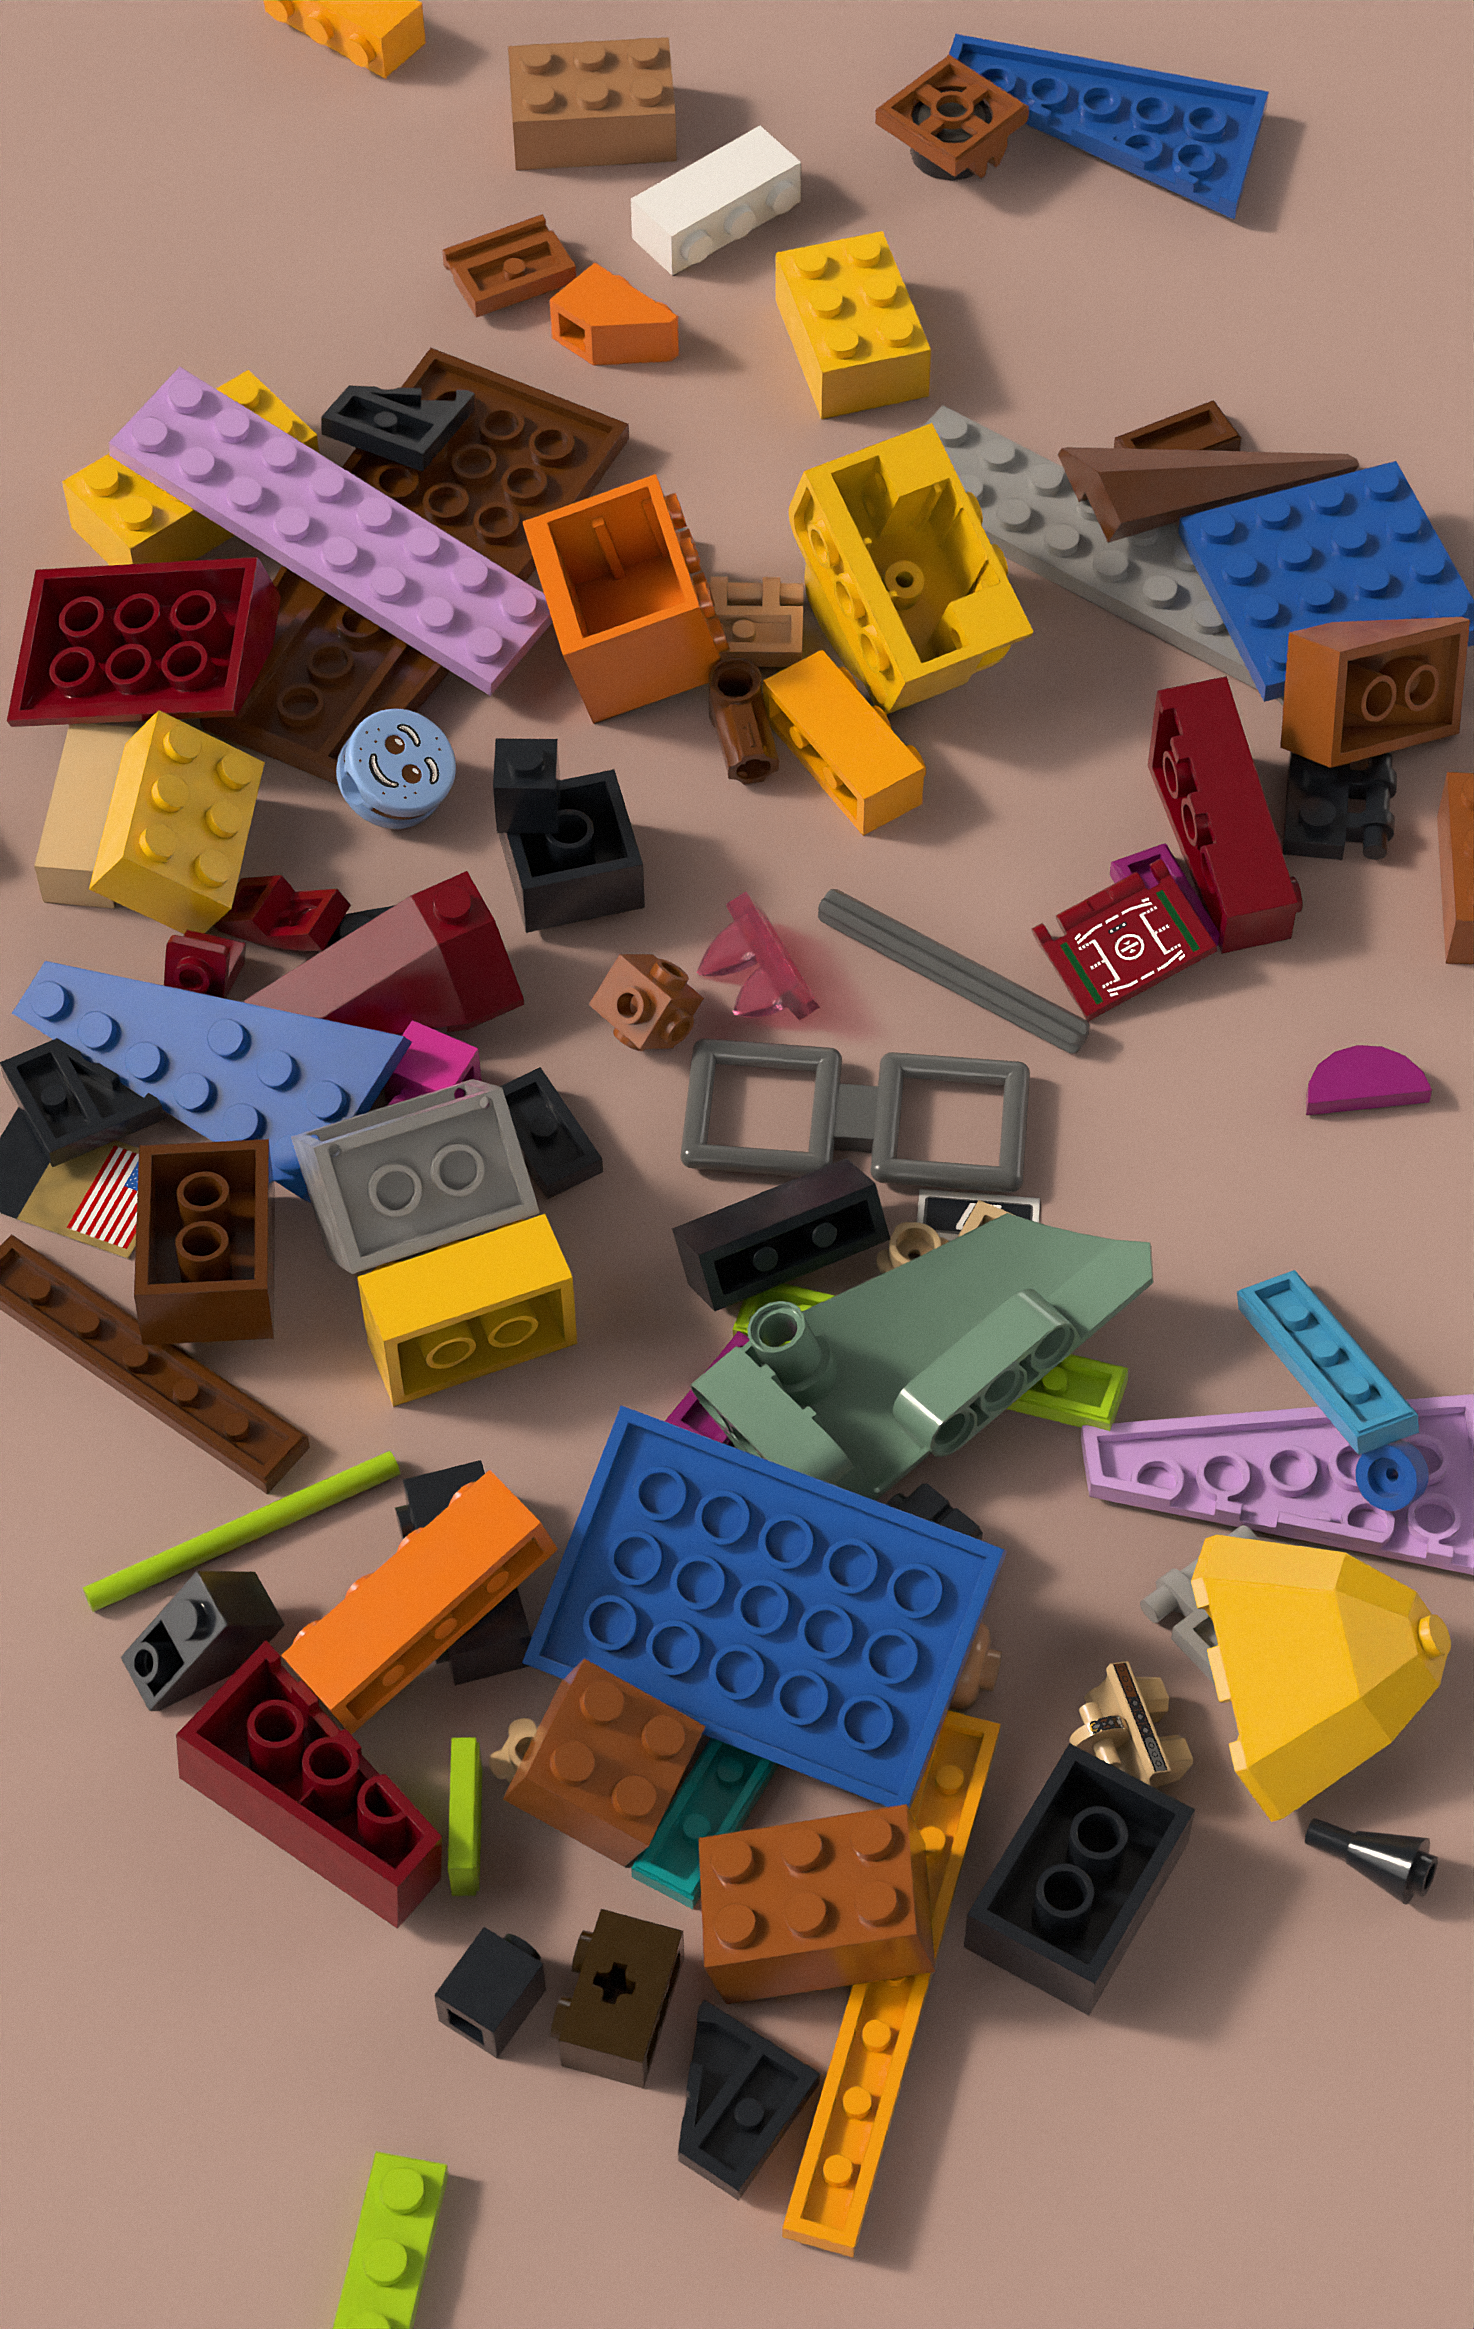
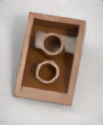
M1464 617L1345 621L1331 622L1289 632L1280 748L1332 768L1459 734L1470 620Z

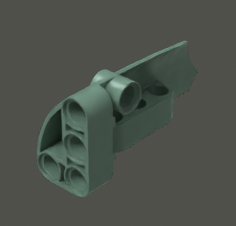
M1006 1213L901 1266L804 1311H801L799 1307L791 1302L777 1301L766 1304L759 1308L750 1319L747 1328L750 1341L742 1348L737 1346L690 1384V1388L737 1449L877 1501L930 1454H933L935 1457H944L961 1448L1154 1283L1152 1246L1150 1242L1115 1240L1077 1233ZM786 1341H790V1342L787 1343L786 1345L779 1347L781 1344L785 1343Z

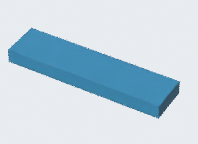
M1295 1270L1237 1291L1238 1309L1358 1455L1419 1433L1418 1414Z

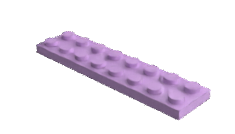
M181 367L166 380L109 442L110 457L489 696L493 694L553 622L544 593Z

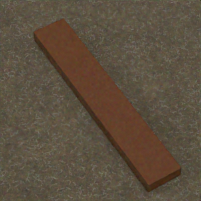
M11 1234L0 1245V1310L267 1495L310 1448L308 1436L175 1345H142L137 1319Z

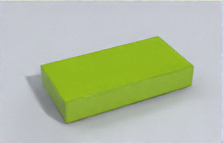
M476 1737L451 1738L448 1874L452 1896H476L477 1891H480L483 1764L480 1742L476 1741Z

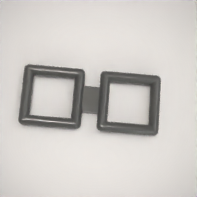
M708 1038L698 1040L693 1046L680 1153L682 1163L688 1168L801 1177L833 1164L834 1150L872 1153L871 1175L880 1183L1009 1193L1019 1190L1023 1184L1030 1070L1023 1062L889 1052L880 1061L878 1086L840 1084L842 1056L835 1048ZM716 1064L816 1071L808 1152L707 1144ZM904 1078L1004 1085L999 1166L897 1159Z

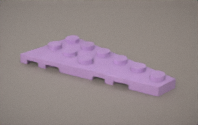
M1474 1394L1405 1399L1418 1414L1419 1433L1401 1440L1411 1443L1421 1452L1428 1466L1429 1481L1425 1492L1418 1500L1399 1510L1385 1511L1378 1509L1362 1496L1355 1476L1356 1465L1361 1455L1355 1452L1319 1407L1113 1423L1110 1431L1089 1425L1082 1426L1080 1439L1089 1497L1235 1527L1245 1525L1255 1531L1474 1575Z

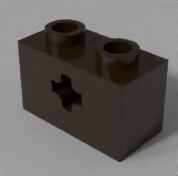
M605 1909L600 1910L594 1932L583 1930L576 1945L572 1972L580 1975L573 1997L562 1995L554 2013L550 2037L559 2041L561 2066L644 2089L685 1958L683 1930ZM616 1988L627 1991V1994L619 1995L615 2005L604 2002V1999H611Z

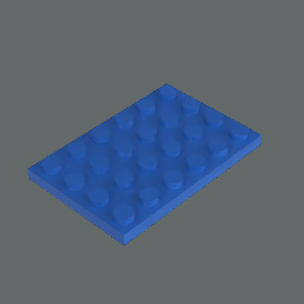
M621 1405L522 1663L564 1679L585 1658L703 1724L706 1727L702 1734L884 1806L892 1807L907 1804L910 1810L1007 1551Z

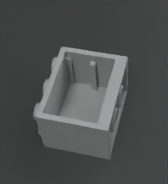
M471 1079L291 1137L328 1259L351 1274L540 1213L503 1088ZM462 1088L464 1097L455 1099V1090ZM311 1135H317L318 1140L311 1137Z

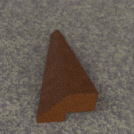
M1081 447L1061 448L1058 453V457L1078 501L1089 500L1108 543L1178 522L1180 517L1355 472L1359 467L1357 459L1353 456L1332 453Z

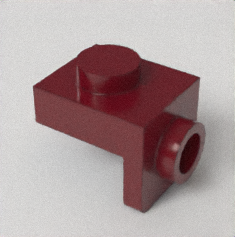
M186 930L184 936L172 935L166 944L164 986L226 999L245 963L246 943Z

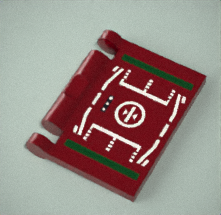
M1162 859L1149 864L1150 870L1158 882V885L1149 890L1146 888L1140 875L1134 872L1055 915L1061 930L1065 934L1059 939L1053 941L1043 923L1031 928L1038 945L1046 954L1088 1022L1217 952L1215 942L1174 881Z

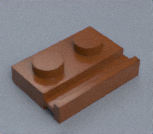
M543 214L442 249L444 267L453 274L454 283L476 318L564 287L576 278V265L554 231H550L546 226V219Z

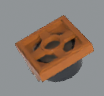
M948 55L875 110V124L910 147L913 163L923 173L936 179L950 181L970 178L973 175L982 179L985 177L988 163L994 167L1000 165L1008 147V136L1028 121L1029 106L951 55Z

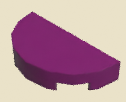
M1356 1045L1335 1051L1317 1065L1307 1087L1306 1115L1429 1103L1432 1088L1423 1071L1405 1055L1383 1046Z

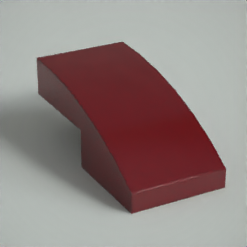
M282 875L241 878L237 883L232 909L217 921L214 926L218 931L265 946L288 950L322 951L351 907V904L338 889L295 891Z

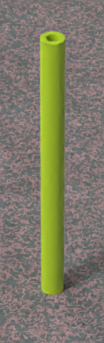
M389 1450L82 1587L84 1595L92 1612H95L401 1474L394 1455Z

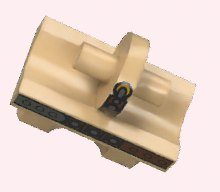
M1129 1661L1110 1663L1106 1668V1679L1085 1695L1086 1704L1079 1708L1084 1725L1071 1734L1070 1743L1156 1789L1158 1786L1180 1780L1193 1764V1757L1185 1738L1179 1735L1158 1737L1153 1723L1160 1722L1169 1711V1697L1160 1677H1134Z

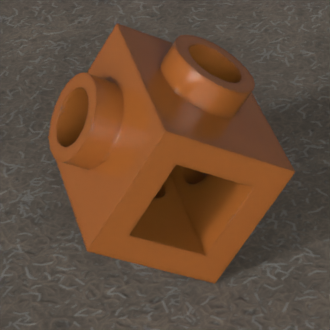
M619 954L589 1005L615 1027L613 1034L621 1043L633 1050L645 1051V1049H672L683 1041L693 1028L695 1021L693 1016L704 998L687 984L689 980L688 975L672 962L658 959L653 954Z

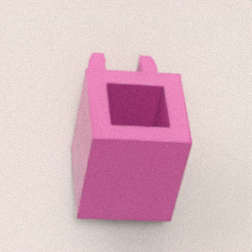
M412 1020L402 1035L412 1041V1044L384 1086L385 1099L389 1106L471 1079L482 1081L479 1049ZM462 1088L455 1090V1099L464 1097Z

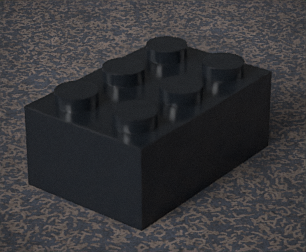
M1069 1743L968 1912L964 1948L1089 2016L1185 1850L1190 1837L1195 1809Z

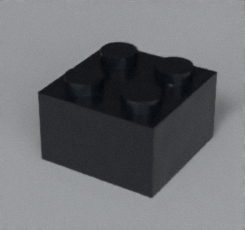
M615 769L560 780L559 833H499L500 843L526 933L645 908L643 862Z

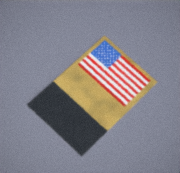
M18 1107L0 1137V1214L129 1259L136 1247L139 1148L116 1140L52 1167L20 1107Z

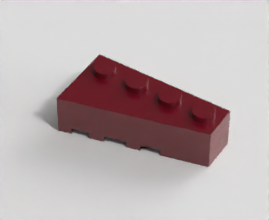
M1227 676L1157 690L1147 766L1200 901L1220 933L1218 947L1221 954L1291 939L1296 913L1301 912L1303 908L1302 893L1297 879L1294 876H1289L1283 857L1281 840L1272 822Z
M267 1640L262 1643L176 1734L178 1770L181 1780L398 1929L441 1880L442 1836L386 1774L380 1775L362 1755V1746L346 1729L341 1731L319 1707L318 1697L302 1680L297 1682L283 1667L281 1656Z

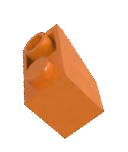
M595 262L550 299L552 339L591 365L670 362L679 356L678 316L664 303L654 301L632 287L622 276L612 274Z

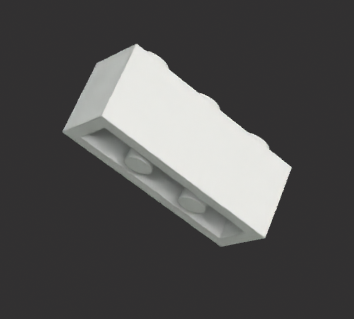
M758 126L631 198L632 239L673 276L690 265L703 261L709 254L735 239L743 238L751 230L773 217L788 212L794 205L801 202V162L764 128Z

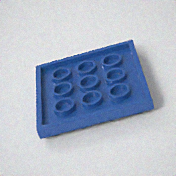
M1397 461L1179 518L1178 534L1264 702L1284 697L1289 632L1331 622L1464 617L1470 620L1468 647L1474 645V600Z

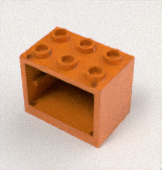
M656 474L523 521L563 657L593 724L709 683V674L712 667L721 661L720 653L728 651L730 648L719 617L708 619L717 615L714 608L715 602L704 572L693 575V573L702 571L699 563L701 560L690 529L678 531L681 528L687 527V523L677 495L673 493L665 496Z

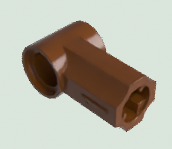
M727 658L713 666L709 674V719L717 731L728 778L740 781L743 785L764 782L767 776L779 770V758L761 693L762 676L758 667L751 661L743 658Z

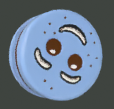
M386 709L364 719L340 751L337 761V781L345 801L360 817L383 828L404 829L426 820L447 796L455 779L456 760L446 735L431 720L410 710Z

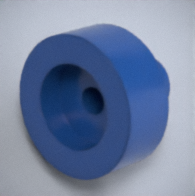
M1398 1440L1363 1453L1356 1465V1482L1362 1496L1374 1507L1385 1511L1399 1510L1418 1500L1425 1492L1429 1481V1471L1425 1458L1414 1445L1404 1440Z

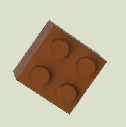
M584 1658L561 1681L503 1800L625 1867L649 1846L706 1726Z

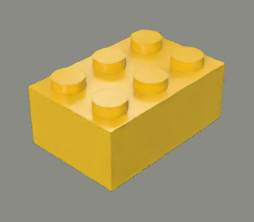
M883 231L776 253L775 300L821 419L929 397L931 348Z
M158 710L125 743L89 890L185 934L186 930L205 933L232 909L265 762Z
M545 1214L528 1220L520 1219L499 1226L495 1231L465 1241L456 1240L440 1245L433 1252L403 1262L391 1261L379 1265L370 1273L357 1277L367 1342L393 1407L578 1344L573 1276Z

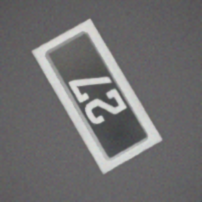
M929 1189L919 1190L917 1222L930 1226L937 1232L939 1237H943L948 1241L958 1237L978 1200L1013 1215L1039 1223L1040 1198Z

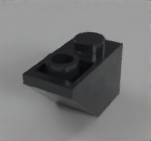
M196 1571L120 1658L148 1710L161 1711L233 1675L265 1640L269 1643L285 1624L256 1572Z

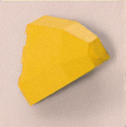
M1214 1535L1205 1538L1191 1584L1197 1608L1204 1609L1214 1624L1218 1646L1207 1649L1218 1700L1222 1703L1232 1702L1239 1735L1237 1741L1229 1743L1232 1761L1238 1777L1269 1820L1274 1822L1284 1819L1393 1742L1440 1686L1447 1655L1451 1649L1450 1635L1444 1621L1438 1615L1432 1614L1415 1590L1345 1552L1224 1535Z

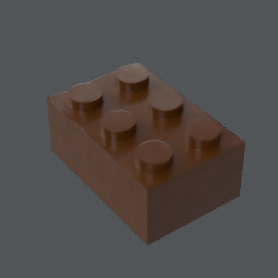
M269 1139L139 1145L134 1299L142 1345L274 1339L275 1186Z

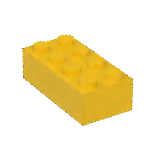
M249 370L216 388L221 393L319 453L317 434ZM109 453L62 481L71 527L109 565L194 561L235 536L113 459Z

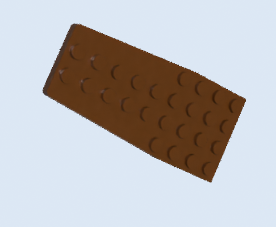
M430 347L401 388H421V400L455 401L456 390H468L475 393L474 412L423 472L359 448L354 449L342 468L526 582L537 568L523 521L587 499L628 442L629 424ZM282 565L272 581L281 596L273 648L237 717L199 718L200 726L213 734L338 785L336 774L338 757L357 726L368 716L381 710L405 709L416 712L450 670Z

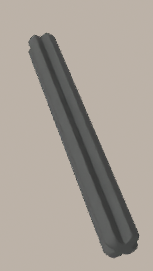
M830 889L821 900L818 907V919L832 928L1068 1053H1077L1086 1042L1090 1024L1087 1020L838 889Z

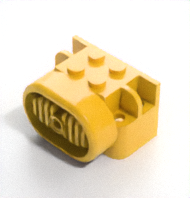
M933 423L803 472L789 505L788 513L793 535L806 561L804 584L808 602L820 628L841 661L855 677L864 683L874 705L879 706L886 715L966 684L972 674L992 667L1002 661L1011 644L1033 635L1032 627L1007 578L1008 565L1006 558L997 544L990 543L982 526L983 515L980 504L972 492L965 491Z

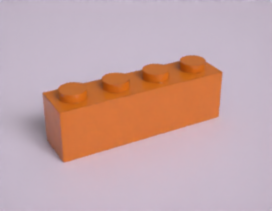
M489 1470L476 1482H470L460 1488L452 1497L449 1506L426 1527L418 1528L407 1535L399 1545L397 1552L374 1573L359 1578L349 1588L345 1599L321 1620H316L306 1625L295 1637L293 1645L281 1656L352 1735L550 1558L558 1548L542 1523Z

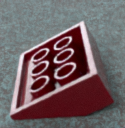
M258 557L35 570L7 722L11 727L148 721L158 710L176 719L237 717L273 648L281 596Z

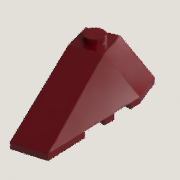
M465 871L407 897L244 1000V1003L402 1036L412 1020L432 1029L446 1027L447 1033L469 1030L523 1006L524 997L496 921L469 873Z

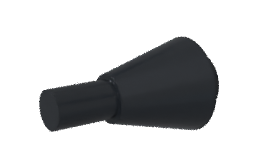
M1317 1818L1312 1819L1305 1836L1306 1845L1346 1859V1864L1404 1905L1410 1902L1414 1894L1425 1896L1436 1873L1438 1857L1429 1854V1838L1359 1830L1354 1833Z

